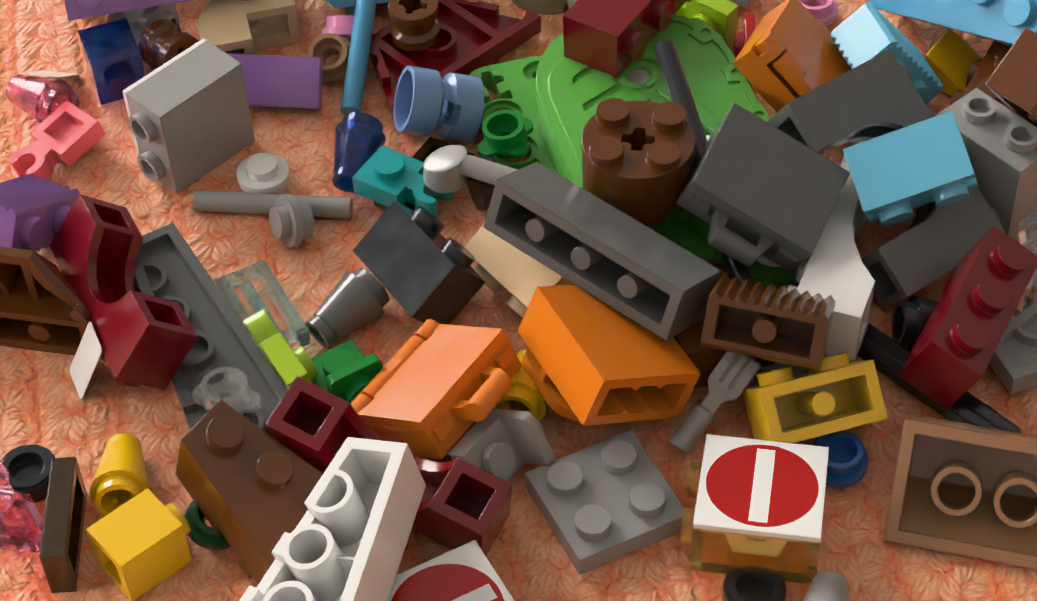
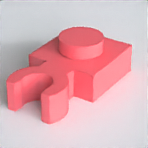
M66 100L29 133L35 143L32 146H26L16 151L8 162L20 177L24 174L33 173L35 178L42 176L44 181L49 180L55 165L61 162L69 168L106 133L98 120Z

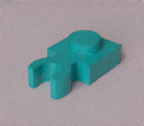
M383 145L352 177L354 193L387 207L394 200L402 205L409 202L415 206V210L422 206L437 217L438 205L437 199L434 197H441L447 201H451L454 198L453 192L439 193L425 185L423 181L424 162Z

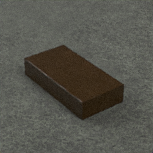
M76 457L52 458L39 554L51 593L76 592L87 491Z

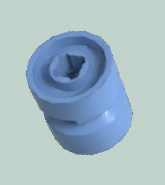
M406 66L399 77L394 98L393 117L396 131L428 137L436 130L438 137L441 139L471 142L479 130L484 109V87L481 78L449 72L442 79L437 70Z

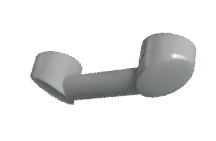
M448 145L435 150L425 159L423 164V181L429 189L435 192L451 193L459 190L465 184L466 177L495 185L498 178L518 169L469 155L466 148L461 145Z

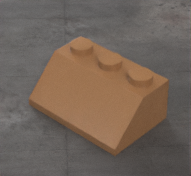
M907 413L904 420L884 540L1037 569V436Z

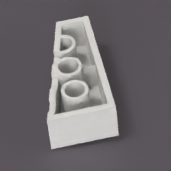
M347 437L304 502L308 509L294 531L291 533L284 532L273 549L272 554L275 560L257 588L249 585L239 601H388L426 487L408 444Z

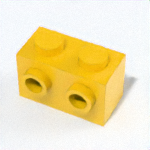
M848 352L824 357L819 371L815 370L794 376L792 366L757 374L759 385L746 388L742 392L753 437L757 440L795 443L888 419L874 360L850 362Z

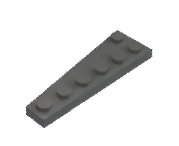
M171 223L143 235L135 267V282L139 292L178 302L198 336L171 379L189 430L221 399L266 432L265 423L288 389L258 348L176 226Z

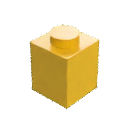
M148 488L86 529L97 565L130 601L136 600L192 561L186 535L191 532L187 519L175 504L170 502L164 506Z

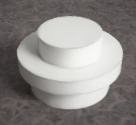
M256 153L244 159L236 171L238 184L247 193L282 194L290 177L289 167L285 159L272 153Z

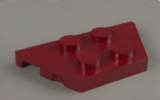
M438 0L439 12L436 18L440 24L441 35L439 41L434 46L422 51L400 49L392 41L391 24L374 33L371 37L369 57L393 120L396 87L399 77L406 66L437 70L442 79L449 72L469 75L475 69L490 65L540 33L541 16L527 11L523 19L499 15V5L482 1Z

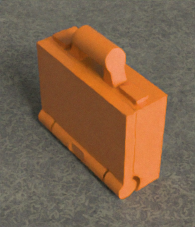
M786 0L766 14L733 62L735 67L777 113L789 102L852 69L843 58V54L838 51L839 48L834 44L835 42L830 38L831 32L819 19L815 20L799 0Z
M427 319L350 404L359 417L385 440L407 443L412 455L442 460L474 422L483 421L511 389L513 384L510 378L519 371L522 364L503 329L439 324L435 320Z

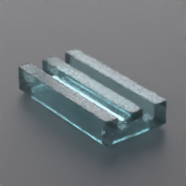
M265 260L214 279L215 285L250 336L252 334L243 322L250 316L232 288L238 285L254 314L263 309L288 345L294 342H298L299 346L302 347L311 344L308 328ZM258 277L288 328L284 330L279 329L252 285L251 279Z

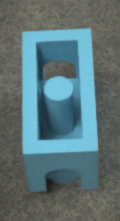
M953 111L843 149L863 212L867 215L870 223L880 220L881 225L886 226L902 222L914 215L913 209L934 201L937 207L960 202L969 196V189L978 186Z

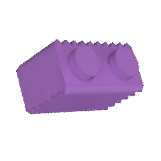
M33 173L0 182V246L36 250L39 252L42 248L47 249L79 196L78 189L70 190L68 185L62 187L59 182L53 184L50 179L44 181L42 176L35 178Z

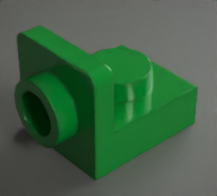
M350 339L311 358L319 373L311 381L312 384L351 403L383 368L382 361L375 353L365 357Z

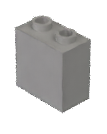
M975 88L936 114V116L953 111L976 176L977 187L987 203L997 211L1001 225L1007 235L1018 242L1037 228V127L986 93Z

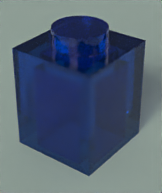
M127 18L78 31L86 67L100 104L103 105L124 99L122 91L146 76L142 56Z

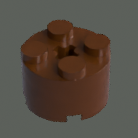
M609 98L600 102L596 108V114L589 119L582 132V188L647 227L665 222V214L674 211L678 207L679 213L682 212L685 208L676 204L694 169L695 133L690 122L686 119L687 114L683 106L674 102L660 104L651 101H624L619 98Z

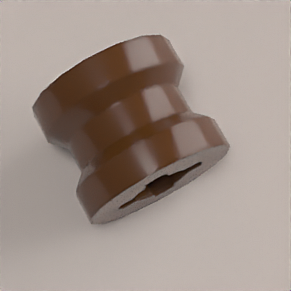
M389 0L388 12L391 21H393L390 29L391 38L397 47L406 51H422L434 46L439 41L441 29L436 18L439 12L438 0Z
M160 19L149 25L141 35L138 43V54L142 61L151 67L158 68L199 42V40L187 32H182L181 28L169 19Z

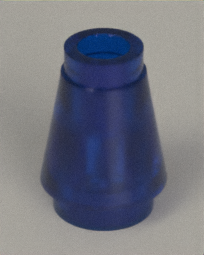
M353 112L347 114L343 121L335 127L334 175L332 182L336 188L344 192L354 193L352 177L386 142L383 125L376 117L367 113Z

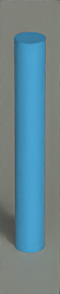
M377 0L356 1L340 110L341 113L347 116H358L361 114Z

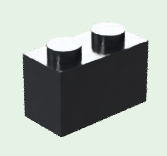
M394 200L352 251L412 318L422 323L427 319H432L439 324L450 325L485 283L470 266L475 258L456 240L452 238L446 240L440 234L445 226L430 211L422 206L413 211Z

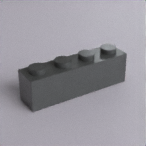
M539 162L500 177L496 181L483 227L666 341L704 319L708 297L717 283L721 272L718 268Z

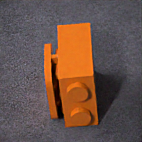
M577 285L537 286L518 329V333L528 346L522 359L524 371L554 412L565 418L580 421L582 426L679 418L701 375L700 371L674 337L667 341Z

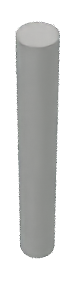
M195 190L193 193V210L269 215L270 209L275 207L278 196L282 194ZM293 195L295 198L304 197L307 199L313 217L352 218V198Z

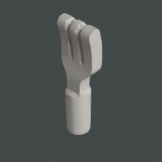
M727 351L708 377V394L700 405L696 404L669 442L689 455L715 419L713 414L722 402L737 399L762 364L755 359H750V356Z

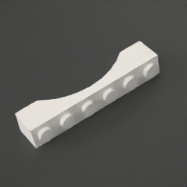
M853 141L852 146L864 141ZM844 155L840 167L850 172ZM850 173L813 253L798 267L796 282L799 283L798 287L789 285L787 290L790 292L796 288L800 295L808 290L812 297L820 293L823 299L830 295L833 297L836 303L825 354L835 355L848 352L849 359L855 361L869 325L875 280L863 264L854 241L860 228L868 218L863 212Z

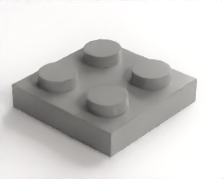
M632 429L525 473L528 492L580 575L688 529V512Z

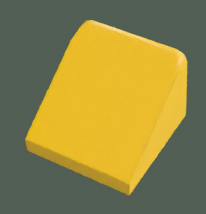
M950 29L944 33L925 56L926 61L943 84L942 92L954 96L957 89L965 91L967 76L974 59H982L956 32Z

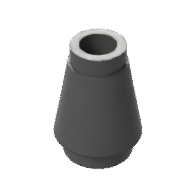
M359 268L354 274L348 272L344 274L315 311L313 317L305 324L314 339L323 347L329 348L334 342H338L382 316V307L390 299L385 288L377 278L366 269Z

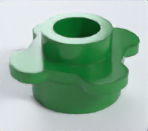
M499 110L491 113L482 124L484 139L478 144L479 154L481 156L489 155L492 158L494 156L515 159L524 157L530 151L527 137L534 129L532 121L512 110Z

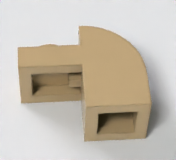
M213 0L203 9L198 19L200 40L206 39L225 53L255 54L254 51L301 43L294 0Z

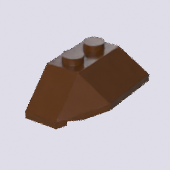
M0 246V346L75 356L89 323L90 311L54 263L32 250Z

